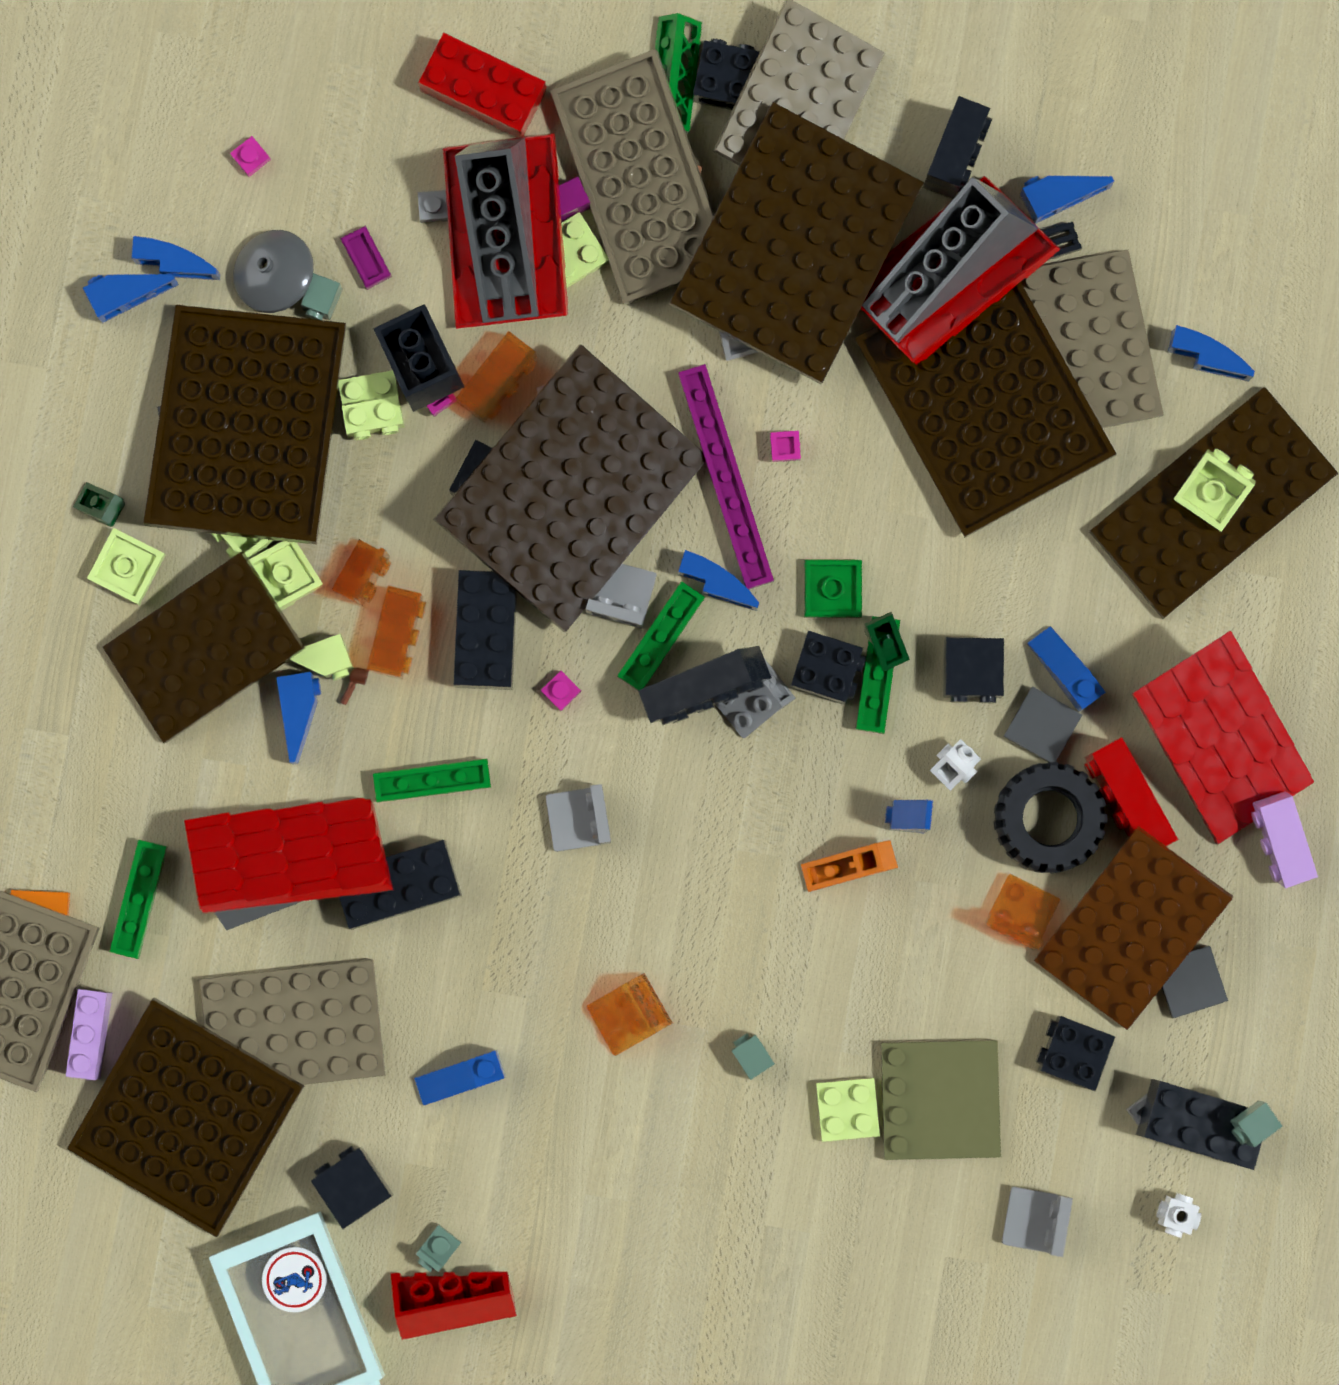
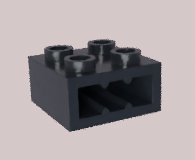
M721 39L704 40L693 92V102L733 110L760 51H756L753 46L739 44L738 47L727 45V42Z
M808 630L790 688L845 705L847 698L851 700L854 698L858 684L854 683L853 679L856 671L862 672L866 656L861 655L863 647Z
M946 637L944 640L943 698H950L951 703H967L968 698H979V703H996V698H1002L1004 696V638Z
M1057 1016L1056 1021L1051 1019L1046 1031V1036L1049 1037L1046 1048H1040L1036 1058V1063L1040 1064L1038 1070L1096 1091L1116 1036L1063 1016Z
M352 1145L338 1155L341 1159L333 1166L327 1162L314 1171L316 1177L311 1180L342 1229H345L394 1195L362 1146L355 1150Z

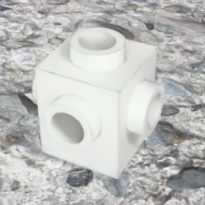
M960 739L953 747L948 743L936 755L940 760L930 771L951 791L961 780L966 784L977 773L974 766L981 758Z
M1176 1193L1175 1198L1166 1196L1165 1201L1160 1202L1157 1218H1159L1158 1224L1166 1227L1165 1233L1181 1238L1183 1233L1191 1235L1192 1229L1197 1230L1201 1220V1213H1198L1199 1206L1192 1204L1193 1198ZM1179 1211L1185 1212L1182 1222L1176 1219Z

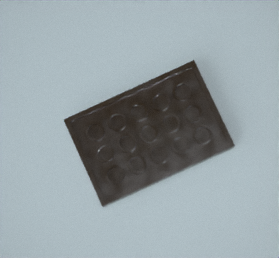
M240 552L104 645L103 649L161 741L168 743L296 656L305 647L246 554Z

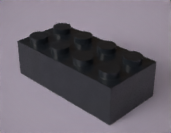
M459 570L453 683L455 688L513 690L517 592L493 571Z
M760 646L739 648L643 688L638 692L650 723L661 721L662 726L672 722L674 724L689 718L688 715L714 708L713 705L732 701L738 698L739 694L761 689L764 687L763 682L772 677Z
M441 840L386 857L393 890L340 896L339 898L349 930H354L462 897V893L445 840Z
M1151 1079L1147 1100L1142 1110L1136 1135L1251 1170H1255L1262 1142L1256 1147L1248 1146L1246 1143L1242 1145L1232 1132L1235 1127L1230 1121L1248 1107L1160 1080Z

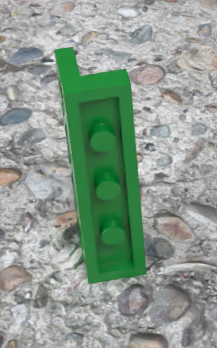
M679 13L659 17L655 49L658 51L676 106L682 114L681 120L685 132L688 133L690 132L702 22ZM685 25L692 27L691 39L689 41L684 34ZM685 52L688 58V65L685 69L681 62V54ZM679 80H682L685 86L682 96L677 89Z

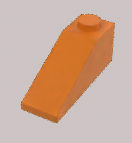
M891 840L807 862L801 864L807 890L811 892L896 869L898 865Z

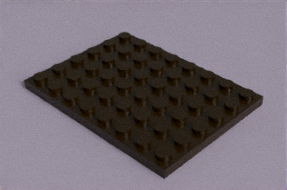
M772 102L669 305L803 376L822 384L924 182Z
M1021 282L998 302L992 303L956 336H952L927 359L920 361L918 364L913 363L878 326L855 338L964 538L1117 455Z
M186 305L175 306L143 522L145 526L317 545L346 323Z
M580 344L433 520L560 630L567 632L587 607L588 600L595 598L706 460L704 453Z

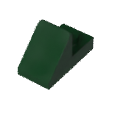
M86 482L73 507L113 527L125 506V502L121 497Z
M892 612L865 623V635L871 642L880 667L884 672L910 660Z

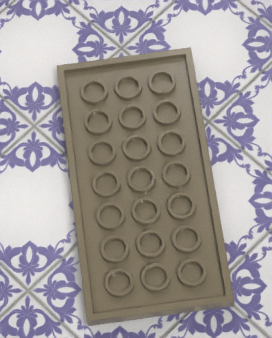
M653 49L550 90L584 190L590 200V207L624 304L632 303L678 285L714 217L713 209L658 51Z

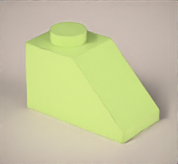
M341 634L307 645L303 651L290 659L291 662L327 679L332 677L333 681L349 676L348 671L354 669Z

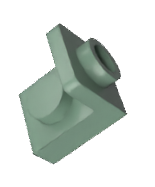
M438 1225L416 1253L420 1257L417 1262L429 1272H432L433 1269L439 1272L462 1242L441 1225Z

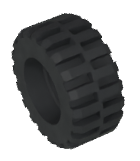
M1058 762L1038 763L1023 769L1007 782L999 793V799L997 804H995V821L993 823L994 830H997L999 837L997 839L1000 846L1003 845L1007 851L1006 854L1011 859L1016 860L1019 863L1018 865L1038 873H1059L1081 865L1099 848L1098 844L1103 840L1106 832L1104 831L1105 824L1107 823V814H1105L1104 810L1106 803L1104 797L1101 798L1098 792L1100 789L1096 783H1092L1086 773L1074 769V766L1069 764L1063 765L1058 764ZM1043 791H1056L1065 795L1076 809L1077 824L1074 832L1066 841L1057 845H1045L1035 841L1028 834L1024 826L1023 813L1026 804L1034 795Z

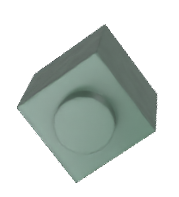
M313 273L310 286L301 303L303 310L307 311L306 316L315 320H322L323 318L331 320L343 290L341 284Z
M746 1033L733 1042L736 1047L731 1051L750 1080L775 1065L756 1034L750 1037Z
M1263 1101L1255 1102L1230 1121L1235 1127L1232 1132L1236 1139L1242 1145L1246 1143V1145L1256 1147L1283 1127L1268 1104Z

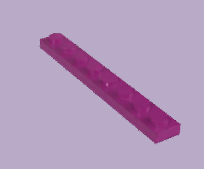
M706 364L678 372L745 587L753 589L774 582L772 572Z

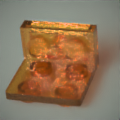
M359 539L334 583L332 590L362 607L365 601L370 603L377 591L375 583L379 576L385 577L391 566L388 552L382 547L377 549Z
M1009 874L983 925L1034 951H1038L1044 941L1042 937L1060 902V898Z
M645 973L587 1005L590 1015L614 1056L673 1023Z

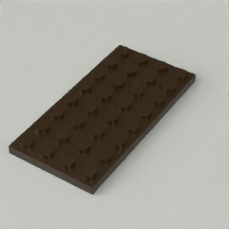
M1264 386L1092 528L1089 533L1159 616L1164 619L1339 473ZM1208 449L1212 452L1215 449L1221 450L1230 457L1228 463L1236 468L1239 465L1246 467L1254 474L1252 479L1256 481L1254 487L1222 532L1174 500V497Z

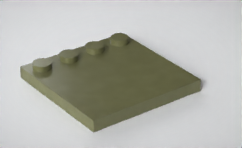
M997 1040L881 1043L884 1160L1001 1157Z

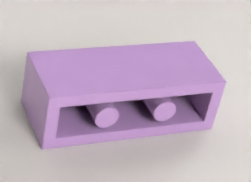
M1284 791L1253 802L1255 812H1252V818L1257 829L1261 828L1264 838L1260 839V843L1265 855L1270 856L1272 865L1269 866V871L1273 881L1278 882L1286 889L1317 878L1316 868L1293 796Z
M78 989L66 1077L99 1080L101 1078L112 993Z

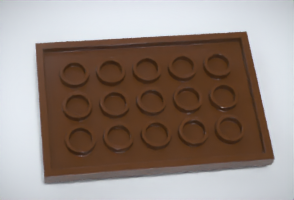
M1138 826L1037 954L1034 961L1128 1030L1232 901L1233 895Z

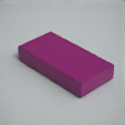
M366 225L340 238L367 290L392 278Z

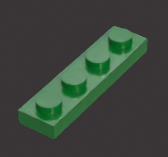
M681 581L617 677L637 691L645 688L704 601L705 596Z
M872 616V617H871V621L874 620V619H876V618H878V617H877V616ZM895 619L899 630L901 620ZM869 639L855 730L884 734L894 667L885 672L882 670Z
M488 759L373 774L377 803L491 788Z
M138 839L109 952L135 959L140 958L168 849L167 846Z

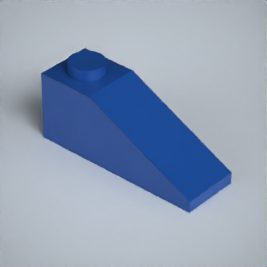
M1036 176L1024 183L1025 187L1022 188L1020 196L1033 222L1037 224L1110 189L1114 179L1112 176H1046L1042 179Z
M173 274L107 275L105 277L98 275L87 282L88 285L83 287L98 319L104 323L179 284Z
M1051 626L1027 643L1078 712L1106 693L1089 669Z
M311 672L276 677L289 762L291 764L299 763L318 704L317 695L322 694L319 678H314V674Z
M933 800L892 801V807L887 806L885 823L890 824L889 830L921 834L931 829Z
M495 1050L414 1079L424 1106L504 1079L506 1075L498 1052Z

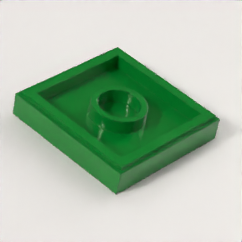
M804 560V618H862V560Z

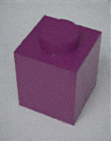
M578 177L559 185L561 222L579 212L582 213L591 209L590 200Z

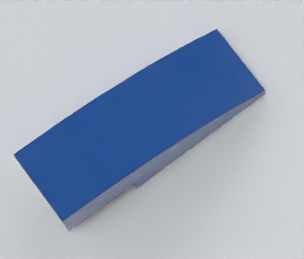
M133 236L132 260L136 265L160 266L159 272L161 274H173L175 278L220 280V273L214 266L187 249L153 238Z
M1176 325L1172 330L1168 353L1195 358L1193 370L1247 382L1254 377L1255 371L1240 356L1217 340Z
M685 550L678 575L705 583L702 591L703 595L757 611L759 601L734 575L709 559Z

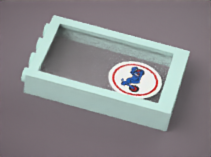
M321 1211L209 1257L258 1385H380L379 1380L385 1376Z

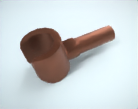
M355 668L351 671L348 687L340 703L344 705L348 703L356 683L366 684L369 674L367 669Z

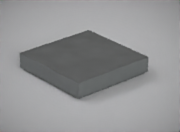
M1032 686L1003 737L1047 762H1056L1081 719L1082 714Z
M1210 946L1191 951L1162 987L1172 1019L1228 1001Z

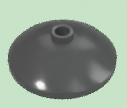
M286 230L263 232L251 239L237 257L233 272L236 292L246 305L256 311L276 313L286 310L296 304L309 288L314 271L313 257L307 244L294 233ZM268 261L267 266L262 269L264 263Z

